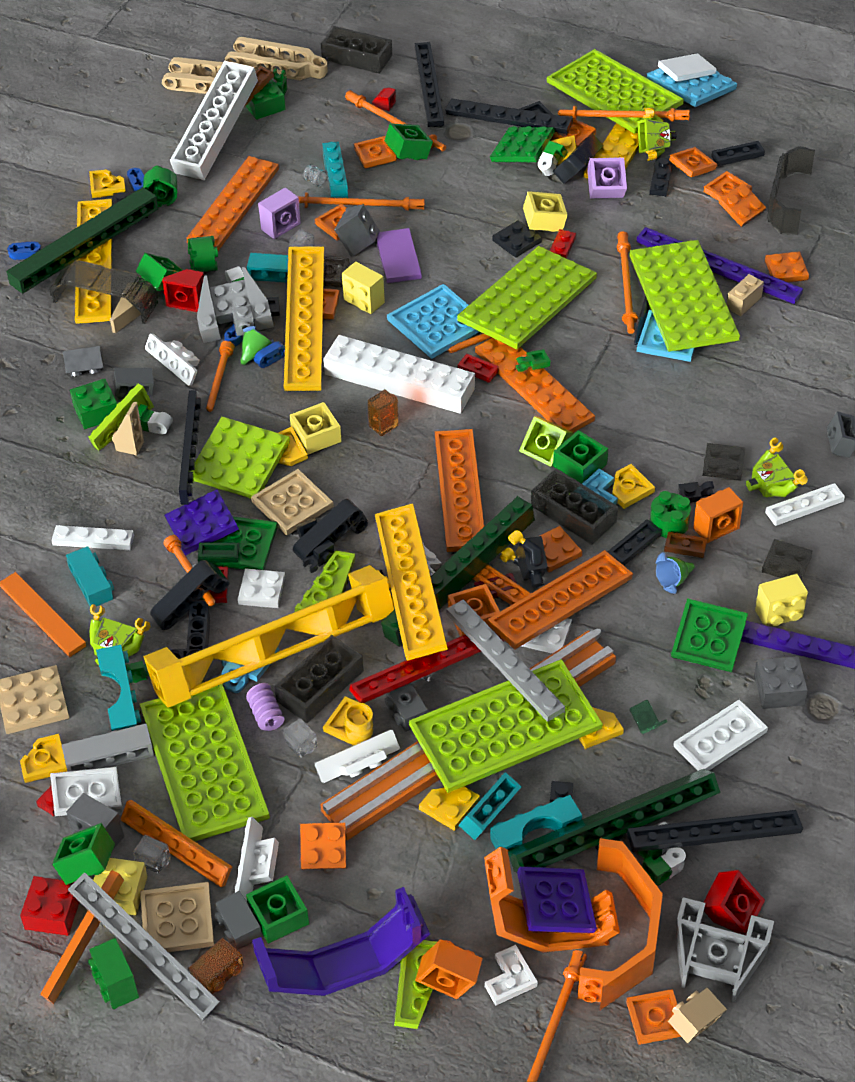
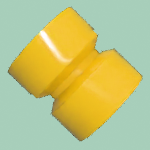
M364 703L351 704L345 710V732L351 741L363 742L370 739L373 734V712Z

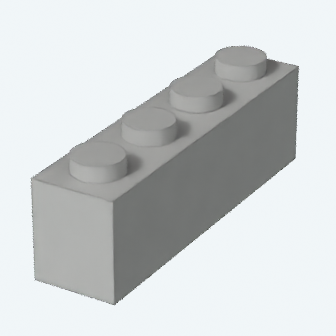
M147 724L134 725L130 728L114 730L110 733L94 735L86 739L62 744L68 772L108 768L154 756Z

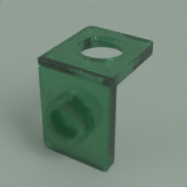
M648 700L629 709L642 734L667 722L666 719L659 722Z

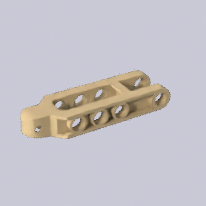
M238 37L233 44L236 52L231 51L225 57V61L254 67L255 71L258 70L261 64H264L266 66L264 68L272 72L275 66H278L281 69H277L278 74L285 70V76L294 80H303L309 77L321 79L328 73L327 60L314 55L309 48L247 37Z
M174 57L168 66L171 73H166L163 76L162 85L169 90L206 94L223 62ZM204 67L210 68L211 71H207ZM167 79L172 80L174 83L168 82Z

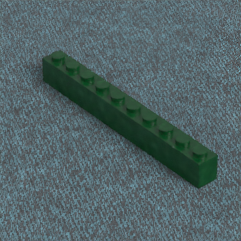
M144 187L130 194L8 269L6 272L9 284L22 294L158 210L156 195Z
M517 496L431 575L439 610L448 602V595L459 592L511 543L508 539L510 534L517 530L522 533L535 521L532 504ZM394 609L381 621L384 637L400 647L403 643Z
M701 769L508 850V855L513 870L517 873L519 867L544 868L598 845L600 838L613 839L627 833L628 828L641 827L717 795L721 792L715 773Z

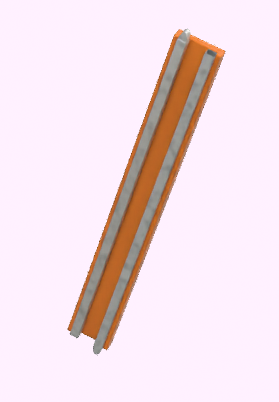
M601 629L588 630L531 667L530 670L533 671L562 659L578 686L581 687L614 665L616 655L613 654V650L609 646L603 648L596 641L601 636ZM417 741L321 803V812L331 823H346V840L348 841L440 779L420 743Z

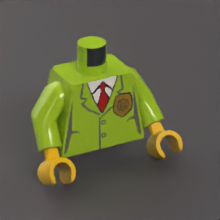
M644 108L646 115L643 118L647 119L637 121L639 153L646 152L648 154L647 161L657 159V157L663 154L665 148L670 147V141L676 140L677 134L675 131H670L669 123L663 122V119L655 114L654 108Z
M776 437L770 441L771 449H767L754 465L752 479L746 481L749 491L759 489L766 498L772 496L786 497L790 493L795 492L798 484L804 485L808 481L802 469L797 470L793 474L779 454H774L783 450L782 442L775 446L779 441Z
M92 604L90 612L94 615V618L91 619L89 635L90 645L93 647L95 655L97 656L96 649L121 645L122 650L127 651L128 657L136 654L145 636L143 633L151 627L150 623L145 621L142 627L143 619L138 618L135 621V627L104 617L100 620V617L105 613V609L100 605L99 612L95 613L96 605ZM97 657V658L95 659V662L99 665L98 657Z

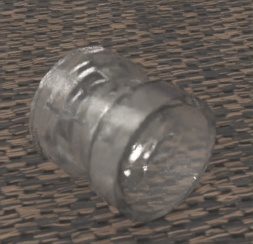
M308 165L303 172L304 180L312 182L318 187L323 185L326 180V172L322 169H317L314 165Z

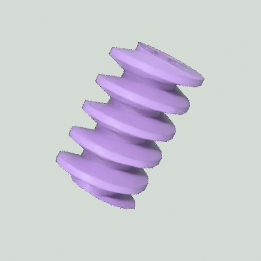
M259 683L253 686L248 691L246 698L259 728L264 731H272L279 728L284 722V717L268 683Z

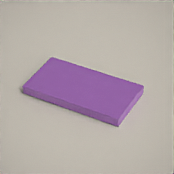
M410 229L379 232L376 242L386 282L393 283L422 279Z

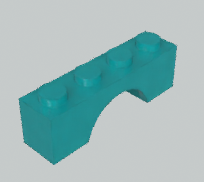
M339 142L322 143L331 198H348V186Z
M121 645L96 649L101 675L112 678L121 687L119 699L113 706L108 708L112 731L137 725V723L141 722L139 710H134L133 703L137 702L135 690H130L129 683H133L131 670H126L125 664L129 663L127 651H123Z
M570 795L559 797L549 804L537 806L532 811L518 814L505 822L496 823L490 828V840L495 849L503 847L510 850L522 845L525 836L529 832L539 828L558 830L582 820V814Z

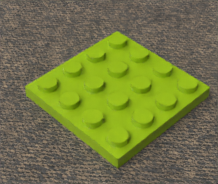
M221 416L195 461V471H192L194 473V481L251 499L253 495L264 489L286 450L290 438L286 435Z

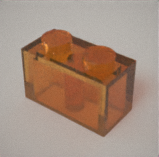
M386 389L368 399L369 427L380 436L385 435L398 426V400L394 394H390Z
M222 938L193 963L188 970L195 979L213 994L220 991L232 976L238 975L244 964L242 954Z

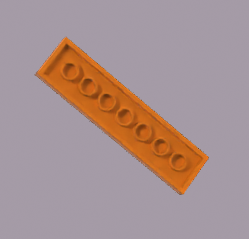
M248 156L188 235L187 243L189 238L214 236L215 246L213 247H217L219 251L277 173L279 164Z
M494 338L475 347V353L484 361L499 366L498 374L546 420L573 433L595 421V415L544 368L532 370L530 366L527 370L518 372L516 365L519 364L516 359L518 357H526L527 354L521 347L515 349Z
M473 429L435 431L447 552H457L484 527Z
M604 550L487 620V625L513 649H517L632 579L633 573Z

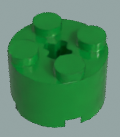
M154 166L144 175L143 187L156 195L158 207H162L165 204L169 206L177 199V175L171 170L161 166Z
M214 236L188 239L191 270L200 272L218 271L217 261L215 260L218 257L217 247H213L215 246Z
M662 491L652 501L650 522L662 529L661 537L667 538L668 532L686 533L689 528L691 513L690 500L679 494Z

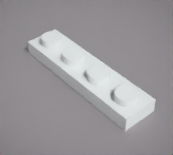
M834 483L766 507L765 513L773 524L777 526L844 502L845 496Z
M56 525L52 544L57 546H88L89 548L131 550L134 532L133 530Z

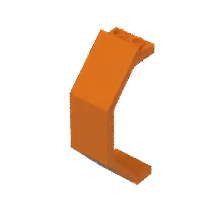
M600 838L597 870L618 874L650 919L646 947L613 971L580 968L578 999H583L589 1003L601 1002L600 1010H602L653 974L663 893L622 841Z
M499 847L484 857L495 928L498 936L544 953L608 946L609 939L620 933L613 895L608 890L601 892L591 899L597 927L594 933L528 931L523 900L508 895L514 891L508 849Z

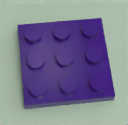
M217 489L189 502L188 505H183L164 515L174 535H177L182 543L181 549L185 556L198 550L199 543H212L239 530Z
M519 867L517 874L528 931L595 932L597 927L584 869Z

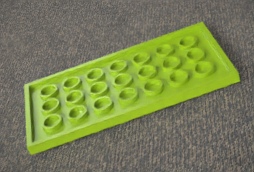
M596 49L547 77V83L593 110L645 111L644 108H654L655 111H669L671 108L676 109L683 105V98ZM607 117L634 134L638 132L637 121L647 119Z
M698 240L630 250V258L668 352L739 341L740 334Z
M538 246L460 312L457 316V321L518 349L597 278V272Z
M562 659L532 671L565 706L564 713L548 722L509 680L409 720L410 728L447 793L602 729V722Z
M223 684L191 696L190 699L169 708L160 698L140 703L141 712L145 724H147L152 746L181 833L193 841H198L247 825L249 817H253L257 822L270 819L265 800Z

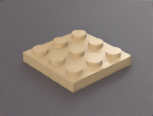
M299 469L251 497L252 503L272 522H277L278 528L286 536L297 530L296 525L313 518L315 519L334 507L333 501Z
M57 665L0 679V708L6 734L69 719Z
M209 882L140 891L142 927L167 952L214 946Z

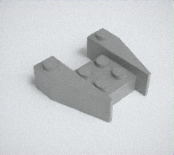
M242 267L244 280L210 287L207 275L204 276L197 312V320L203 343L221 339L218 324L233 321L232 308L250 305L257 331L274 327L268 300L245 267Z
M683 897L676 924L681 988L685 989L688 974H694L734 985L731 1001L735 1002L767 954L774 921L751 915L747 935L701 924L705 903Z

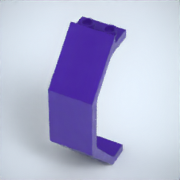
M404 887L396 889L395 907L368 931L313 951L265 948L262 937L253 939L254 953L269 992L325 996L386 974L430 935L414 896L411 894L407 895Z

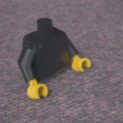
M514 531L508 536V539L514 545L519 541L520 544L515 553L510 547L504 549L500 555L501 560L508 562L512 559L513 563L520 567L523 580L530 579L533 588L543 586L542 577L547 570V561L542 536L524 538L520 531Z

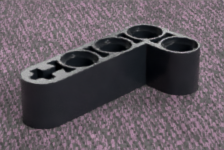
M592 133L553 170V173L563 184L566 183L604 145Z
M344 499L294 544L292 550L303 561L306 557L313 555V550L328 539L334 544L349 529L353 530L356 534L363 532L368 526V520L351 500Z
M202 560L151 609L150 615L162 630H168L190 610V605L193 602L195 603L200 600L209 590L215 593L225 591L230 582L216 565Z
M198 600L190 605L187 648L170 650L178 659L208 648L210 614L208 604L204 600Z

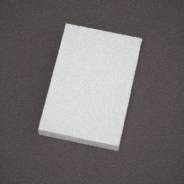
M698 53L661 60L658 63V67L676 82L716 73V68Z
M117 767L50 774L55 816L67 815L66 811L82 793L87 794L113 810H120L122 808Z

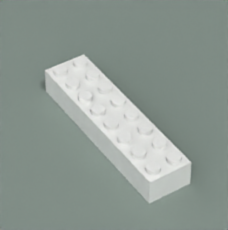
M228 61L223 62L170 159L175 174L205 180L258 81L254 67Z
M338 335L324 357L325 375L460 414L475 390V373L342 335Z

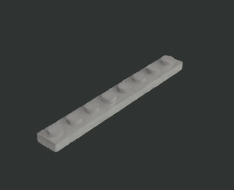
M464 600L446 609V614L547 722L565 712V706Z
M85 872L68 888V891L202 1020L220 1003Z

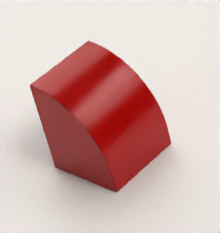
M382 89L373 100L372 105L379 109L390 111L396 103V89Z

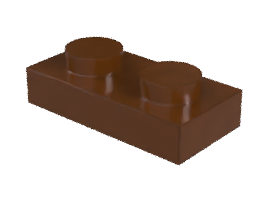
M668 532L664 552L704 558L708 538Z

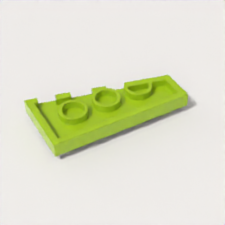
M138 383L131 389L128 395L117 404L116 408L104 418V421L92 431L88 438L94 448L100 451L112 441L114 432L120 427L133 402H137L138 407L140 404L148 406V410L154 408L144 386Z
M335 551L323 567L321 575L317 576L313 581L314 584L311 589L307 590L303 595L301 603L296 605L295 612L343 593L349 579L348 574L351 573L355 561V554Z
M423 940L401 960L394 1026L418 1029L433 989L415 981L422 956L437 943L435 941Z

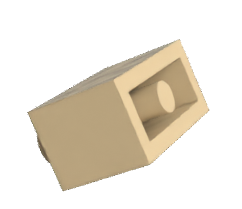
M748 274L728 292V309L742 316L762 298L764 281Z
M708 988L700 993L696 990L687 998L688 1002L686 1004L681 1001L672 1010L674 1015L668 1022L687 1043L713 1025L727 1010Z

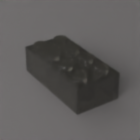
M333 26L321 42V56L329 62L380 74L392 57V40Z
M557 468L531 490V504L533 508L590 544H594L617 522V505Z
M330 635L274 686L276 702L308 723L364 671L363 656L333 635Z

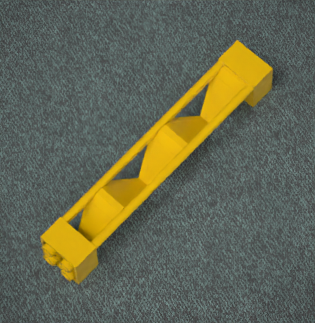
M368 565L348 574L351 590L196 653L178 659L165 647L143 657L154 692L169 708L190 699L191 696L370 622L374 623L384 619L394 610L393 597L389 590L391 587L390 581L379 570ZM356 603L357 610L364 617L347 623ZM286 629L318 635L275 653ZM213 659L245 665L202 683Z

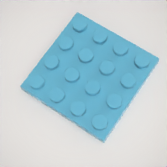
M659 68L647 73L646 77L683 98V101L694 107L729 93L737 87L736 82L732 81L729 77L721 75L718 71L713 75L676 82Z
M445 284L387 314V320L431 359L480 332L457 321L458 314L469 305Z

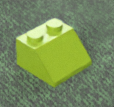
M534 416L519 451L553 467L554 450L574 433L544 418Z

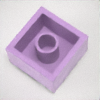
M590 158L587 166L590 199L624 198L627 190L624 158Z
M287 188L281 189L258 203L261 230L273 239L301 224L299 198Z

